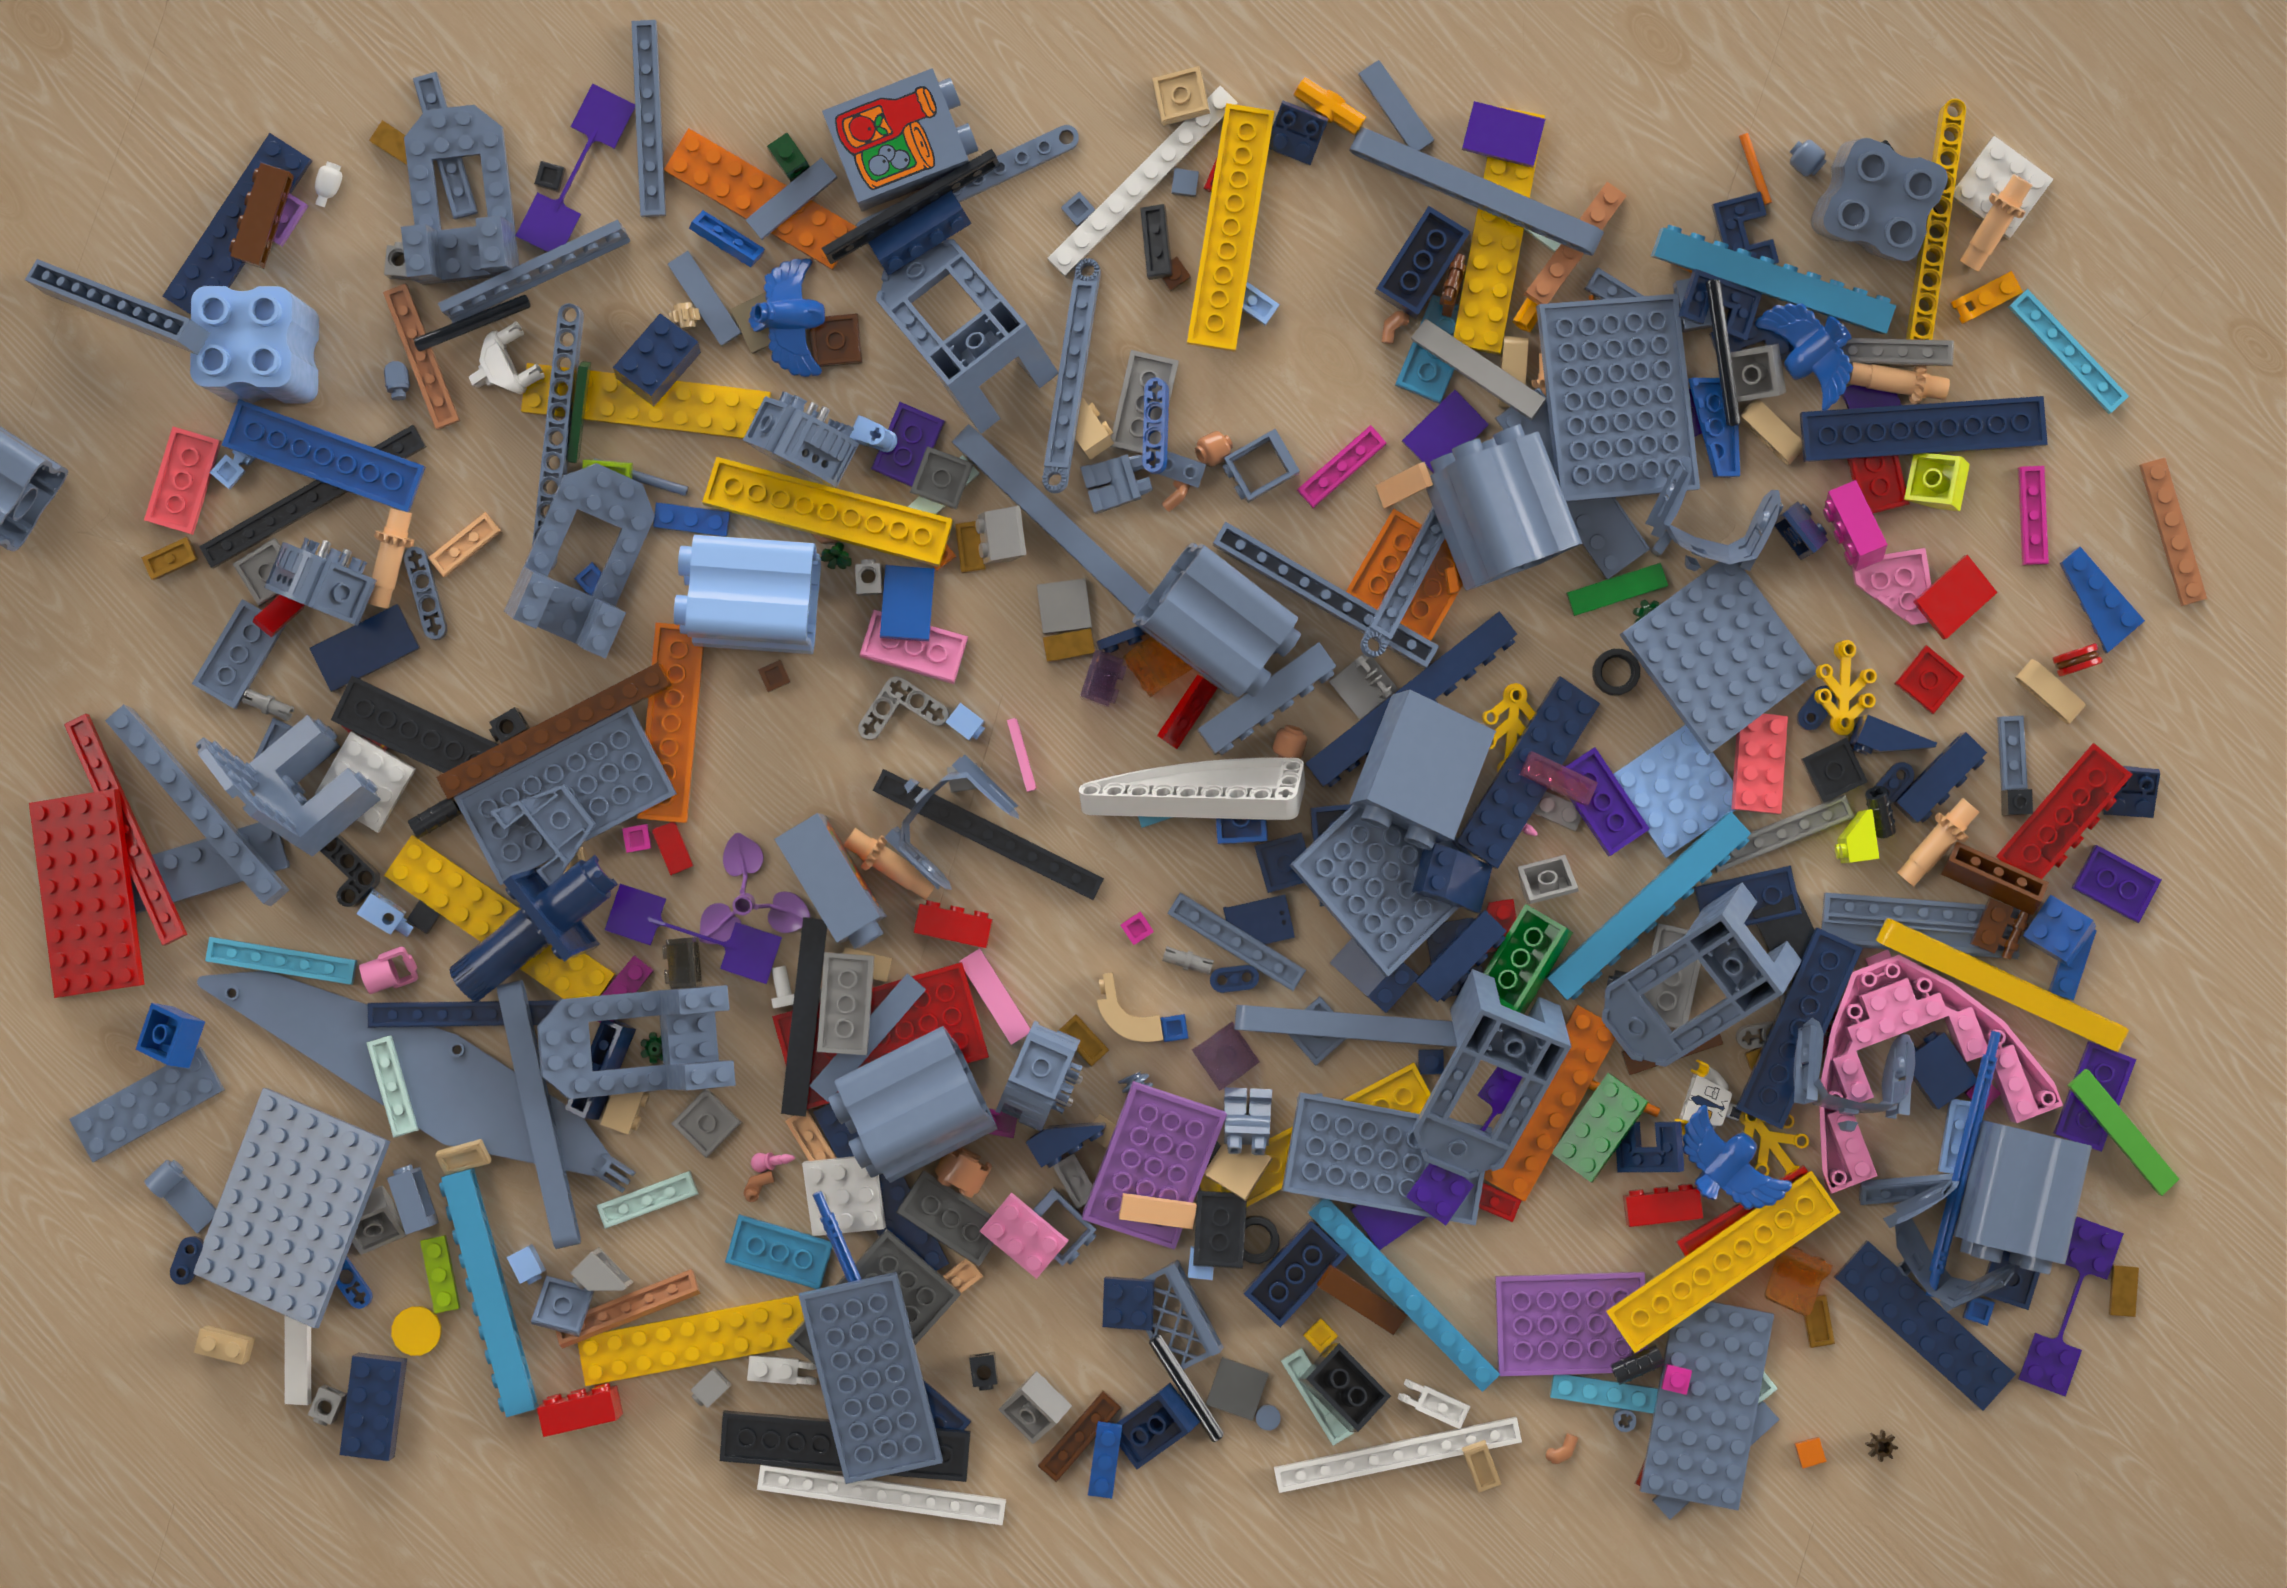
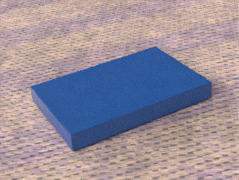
M885 565L880 638L929 642L935 568Z

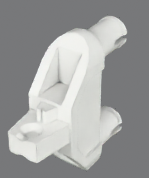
M513 322V324L499 332L492 331L487 334L481 350L479 370L469 376L473 386L479 388L485 384L487 386L495 384L521 395L525 393L527 386L545 377L543 372L540 373L542 369L538 364H534V366L520 374L516 371L506 350V345L524 335V332L520 331L522 328L518 322Z

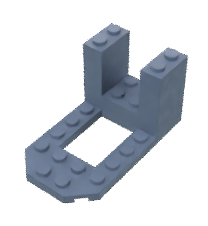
M475 105L425 110L404 137L415 224L401 227L407 277L422 285L493 278L519 266L503 127ZM480 155L488 217L475 218L476 226L441 230L433 160Z
M946 239L890 275L883 270L881 278L883 284L881 291L877 293V302L928 362L955 403L981 434L1001 418L979 386L1012 360H1016L1039 388L1058 375L1059 372L1027 323L954 239ZM950 274L980 308L981 312L942 341L911 303Z
M597 463L564 475L504 612L514 620L535 629L539 627L576 643L582 649L606 659L626 612L617 608L616 604L655 518L643 484ZM577 509L621 528L592 596L548 577Z
M309 715L305 716L250 763H244L237 755L233 756L227 748L223 749L216 741L210 742L203 737L196 743V747L199 749L197 751L203 762L232 798L238 796L246 804L243 806V810L250 817L312 857L381 800L376 793L378 790L377 786L369 778L366 779L360 771L355 773L349 768L311 799L307 800L303 796L306 792L298 782L341 747L335 740L338 736L330 726L326 727L319 718L315 721Z
M1743 882L1703 907L1684 937L1606 987L1602 1021L1632 1060L1641 1062L1642 1060L1656 1062L1655 1065L1666 1067L1778 998L1786 990L1802 960L1788 941L1766 953L1746 927L1744 922L1757 901ZM1698 959L1727 998L1674 1031H1671L1645 997L1644 993Z
M1474 969L1471 970L1450 1008L1457 1047L1413 1125V1132L1424 1161L1468 1179L1477 1177L1479 1173L1490 1169L1495 1171L1503 1168L1571 1048L1560 1005L1538 997L1528 1016L1502 1006L1495 979ZM1480 1060L1522 1076L1519 1085L1491 1134L1449 1117Z
M703 986L560 999L551 1012L537 1026L541 1077L548 1083H551L567 1099L667 1089L687 1091L736 1086L734 1061L719 1060L715 1012L729 1010L728 986ZM660 1016L663 1065L592 1071L589 1022Z

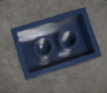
M660 313L613 366L615 377L654 407L700 355L699 342Z

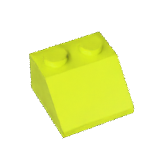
M1932 453L1913 455L1904 499L1935 509L1960 511L1970 464L1961 456Z
M1872 809L1858 811L1838 837V844H1835V854L1841 863L1880 859Z

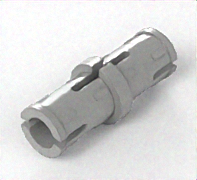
M249 688L244 693V696H247V698H242V703L261 709V712L266 715L270 713L286 721H289L293 715L289 712H294L293 706L275 700L274 696H265Z
M1166 946L1162 960L1163 962L1181 966L1183 970L1188 971V969L1207 975H1210L1214 960L1194 955L1191 951L1187 953Z

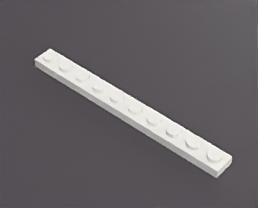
M1221 86L1207 98L1210 114L1185 120L1047 258L1063 276L1066 277L1077 266V263L1083 260L1224 118L1226 103L1237 105L1238 102Z
M1517 1417L1277 1466L1274 1467L1279 1493L1464 1455L1463 1447L1482 1440L1486 1441L1488 1449L1521 1443L1522 1440Z
M760 1465L757 1490L996 1525H1003L1006 1499L871 1479L845 1484L843 1475L771 1465Z

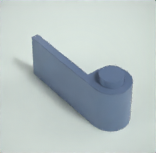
M166 1160L144 1182L150 1191L159 1198H164L196 1233H199L212 1221L216 1208L183 1174L184 1169L176 1160L172 1162Z

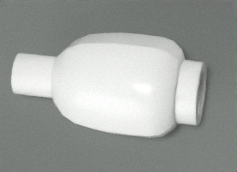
M327 161L326 166H322L319 169L315 181V191L318 194L316 205L325 207L327 199L337 193L343 176L340 172L341 166Z

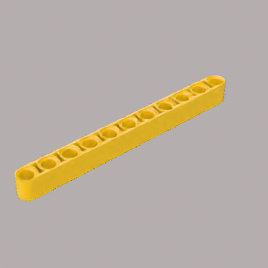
M1960 99L1949 100L1939 111L1932 162L1941 165L1946 170L1948 176L1947 189L1943 191L1938 203L1943 207V214H1937L1932 208L1927 217V233L1918 252L1906 339H1933L1966 116V106ZM1948 107H1954L1958 112V116H1950L1947 110ZM1944 131L1952 132L1954 141H1947L1944 137ZM1941 155H1946L1950 158V166L1941 163ZM1931 227L1939 230V238L1936 239L1930 235L1929 230ZM1930 251L1935 254V263H1931L1927 260V252ZM1923 276H1929L1932 279V287H1927L1923 284ZM1920 300H1925L1926 302H1928V311H1922L1920 309ZM1916 324H1921L1924 326V336L1918 335L1916 333Z
M1886 918L1876 938L1877 942L2113 1051L2118 1052L2129 1032L2128 1028L1890 918Z

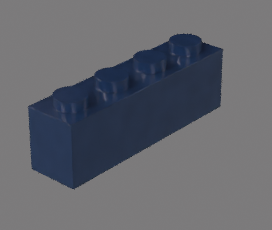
M950 191L868 243L886 273L890 275L972 223L953 192Z
M1967 732L1960 733L1905 789L1893 804L1912 823H1918L1919 821L1924 823L1933 814L1931 809L1936 804L1942 805L1950 797L1948 792L1954 786L1956 788L1960 787L1967 780L1965 775L1971 769L1975 771L1984 763L1983 757L1987 752Z
M1483 910L1419 975L1415 982L1435 1002H1438L1440 999L1444 1002L1454 992L1451 988L1457 982L1462 984L1470 974L1468 970L1474 964L1477 966L1482 964L1488 957L1486 952L1492 946L1496 949L1506 939L1503 936L1506 930L1486 910Z
M615 1019L601 1021L591 1044L592 1071L620 1069L636 1029ZM609 1095L569 1099L565 1109L584 1119L599 1120Z

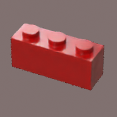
M926 900V904H919L913 933L987 948L993 919L988 918L989 913L974 910V915L964 913L965 908L950 905L949 910L940 908L941 903Z
M1692 1183L1680 1184L1678 1189L1668 1190V1186L1653 1188L1654 1192L1644 1193L1643 1189L1629 1190V1195H1623L1626 1225L1629 1227L1703 1219L1701 1194L1697 1187H1693Z

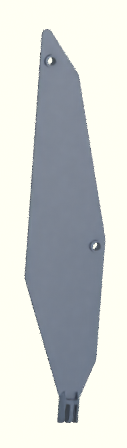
M269 971L206 975L198 978L197 984L200 988L383 1106L384 1103L367 1042L391 1035L416 1123L420 1130L442 1144L457 1146L482 1139L488 1153L491 1155L535 1164L515 1072L460 1036L436 1027L368 1028L367 1004ZM231 989L236 990V995L233 998L229 996ZM457 1045H460L462 1048L460 1054H455L454 1048ZM549 1094L565 1169L567 1171L596 1176L623 1193L625 1188L607 1177V1173L628 1185L631 1180L613 1169V1164L631 1176H634L636 1172L609 1154L584 1118L566 1110L564 1103Z

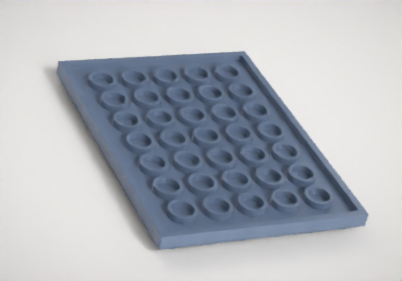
M1678 294L1537 305L1555 475L1566 502L1660 494L1677 459L1681 460L1685 455L1691 458L1692 467L1687 491L1699 490L1700 482L1681 318L1678 317L1680 312Z
M263 1088L205 1237L193 1274L305 1325L319 1328L391 1141L271 1089Z

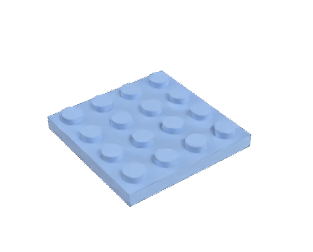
M1686 725L1614 773V776L1650 828L1647 833L1665 858L1712 827L1727 812L1735 811L1731 810L1733 780L1713 752L1708 755Z

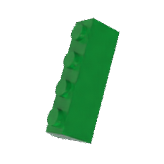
M1527 904L1524 905L1507 933L1506 939L1501 943L1483 973L1495 979L1500 1004L1522 1014H1525L1573 935V932Z

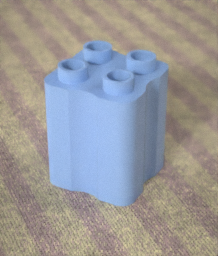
M203 286L193 293L191 299V320L210 333L198 355L190 352V374L196 384L231 403H237L238 399L248 403H255L262 399H276L283 403L305 404L315 399L318 393L319 370L314 361V349L319 340V316L313 308L285 288L278 286H258L249 291H235L226 286Z
M694 535L692 546H680L678 574L679 576H684V584L689 585L688 595H676L674 624L680 625V634H687L688 637H692L694 646L799 654L814 653L821 575V557L817 554L815 543Z

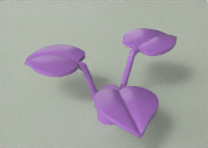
M735 833L729 839L724 849L723 864L725 870L731 876H739L743 873L740 895L733 901L732 912L729 906L723 903H714L708 906L701 917L700 934L725 942L730 939L735 922L742 924L741 920L735 916L736 914L747 915L753 909L763 908L771 909L768 913V922L773 929L782 933H790L802 928L803 917H810V913L806 904L799 896L787 891L778 892L773 898V904L755 903V898L745 891L748 879L747 873H755L761 868L764 860L763 852L756 842L741 833ZM699 938V941H700V942L708 943V944H716V943H713V942H710V941H707V940H704V939Z

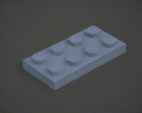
M243 599L240 601L192 682L194 686L234 709H237L244 697L245 691L252 684L285 628L284 626L273 637H270L252 622L254 617L262 610Z

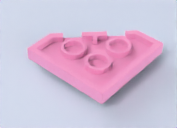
M1925 548L1885 554L1882 561L1855 571L1853 565H1851L1854 584L1910 625L1929 623L1913 603L1918 596L1931 586Z

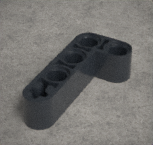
M339 834L334 838L337 845L333 851H330L326 845L320 852L349 878L337 891V901L344 907H355L361 904L372 890L378 886L381 877L378 870ZM348 854L354 857V864L350 868L346 867L344 863L345 857ZM366 871L372 875V881L368 885L362 881V875ZM349 889L355 893V899L351 903L345 899V893Z

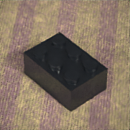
M1340 1343L1331 1344L1298 1379L1349 1432H1359L1391 1397Z

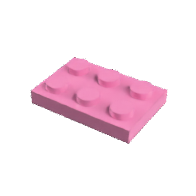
M1012 1192L980 1230L984 1236L1036 1279L1069 1241Z

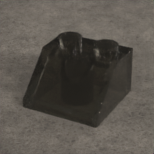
M698 937L666 940V945L662 946L663 959L668 961V969L664 970L665 984H669L670 989L702 986Z

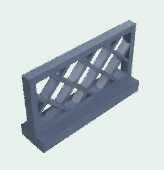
M1176 1260L1142 1279L1154 1280L1155 1284L1156 1278L1165 1273L1170 1282L1167 1291L1154 1287V1291L1165 1294L1166 1297L1162 1307L1154 1305L1153 1308L1161 1311L1158 1323H1153V1327L1156 1328L1155 1332L1153 1330H1146L1150 1339L1158 1334L1159 1329L1172 1333L1168 1347L1172 1352L1184 1355L1180 1365L1184 1370L1210 1356L1220 1353L1224 1347L1181 1264ZM1169 1296L1179 1299L1181 1303L1179 1313L1165 1309ZM1164 1313L1177 1317L1174 1329L1160 1325ZM1180 1318L1191 1322L1193 1328L1190 1335L1177 1331ZM1175 1335L1189 1339L1185 1351L1172 1347ZM1192 1340L1202 1343L1206 1352L1199 1356L1189 1353ZM1187 1357L1193 1358L1185 1362Z

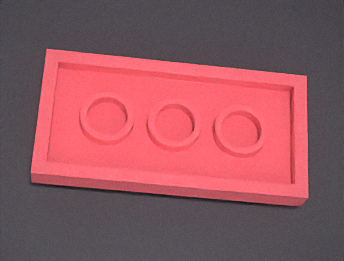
M174 426L172 427L146 511L145 521L194 535L212 476L210 471L215 466L222 441Z
M1763 713L1736 734L1731 810L1781 814L1788 716Z

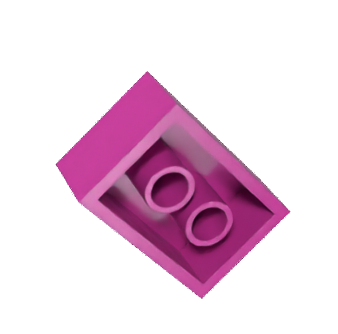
M1854 480L1828 491L1823 513L1827 522H1832L1835 528L1833 531L1834 537L1838 544L1842 543L1846 551L1844 552V557L1848 565H1853L1855 571L1882 561L1888 544L1857 481Z

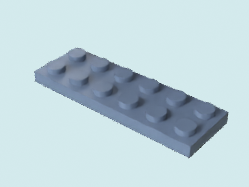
M199 1047L194 1053L190 1068L166 1065L69 1120L91 1161L96 1162L221 1093L225 1089L202 1047Z

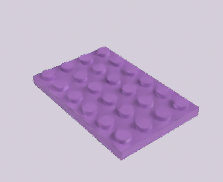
M1133 1081L1083 1210L1082 1220L1175 1250L1183 1228L1119 1219L1122 1195L1127 1193L1193 1203L1227 1116L1226 1112Z
M1645 1272L1495 1276L1499 1376L1613 1373L1610 1364L1635 1353L1608 1316L1606 1310L1645 1284Z

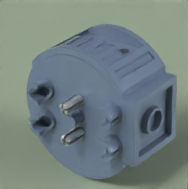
M782 391L779 401L765 396L743 441L784 466L821 484L837 488L859 445L850 438L854 428L829 419L828 424L824 423L830 410L822 406L820 412H817L818 405L813 402L810 403L806 413L803 412L807 401L796 395L793 396Z
M306 537L301 549L283 542L264 588L358 626L377 580L362 574L367 562H362V560L352 557L351 563L347 568L346 566L352 552L344 549L341 554V551L333 548L330 549L331 543L323 540L317 555L315 553L320 543L313 540L309 541Z
M1034 1021L995 1112L998 1114L1003 1112L1019 1119V1123L1040 1132L1051 1109L1063 1114L1064 1108L1057 1106L1056 1103L1064 1107L1072 1105L1068 1101L1073 1103V1099L1069 1098V1095L1061 1093V1091L1071 1094L1074 1086L1066 1083V1081L1080 1084L1083 1080V1077L1079 1075L1080 1073L1071 1070L1073 1068L1081 1072L1083 1067L1072 1062L1080 1039L1059 1030L1057 1032L1039 1025L1038 1021Z

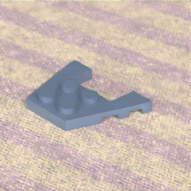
M566 785L491 811V814L504 830L526 815L557 855L537 870L548 886L564 873L596 824Z

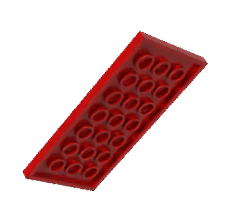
M109 789L29 803L54 998L145 985L119 789Z
M962 962L911 976L926 989L925 992L858 1068L942 1026L945 1027L951 1038L956 1041L967 1063L989 1057ZM901 980L872 988L870 1015ZM821 1002L818 1006L810 1084L837 1054L817 1052ZM792 1011L772 1016L785 1064H787ZM809 1086L807 1109L830 1103Z

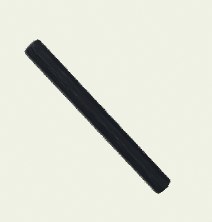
M1712 279L1706 281L1725 418L1727 426H1736L1740 424V415L1721 285L1719 279Z

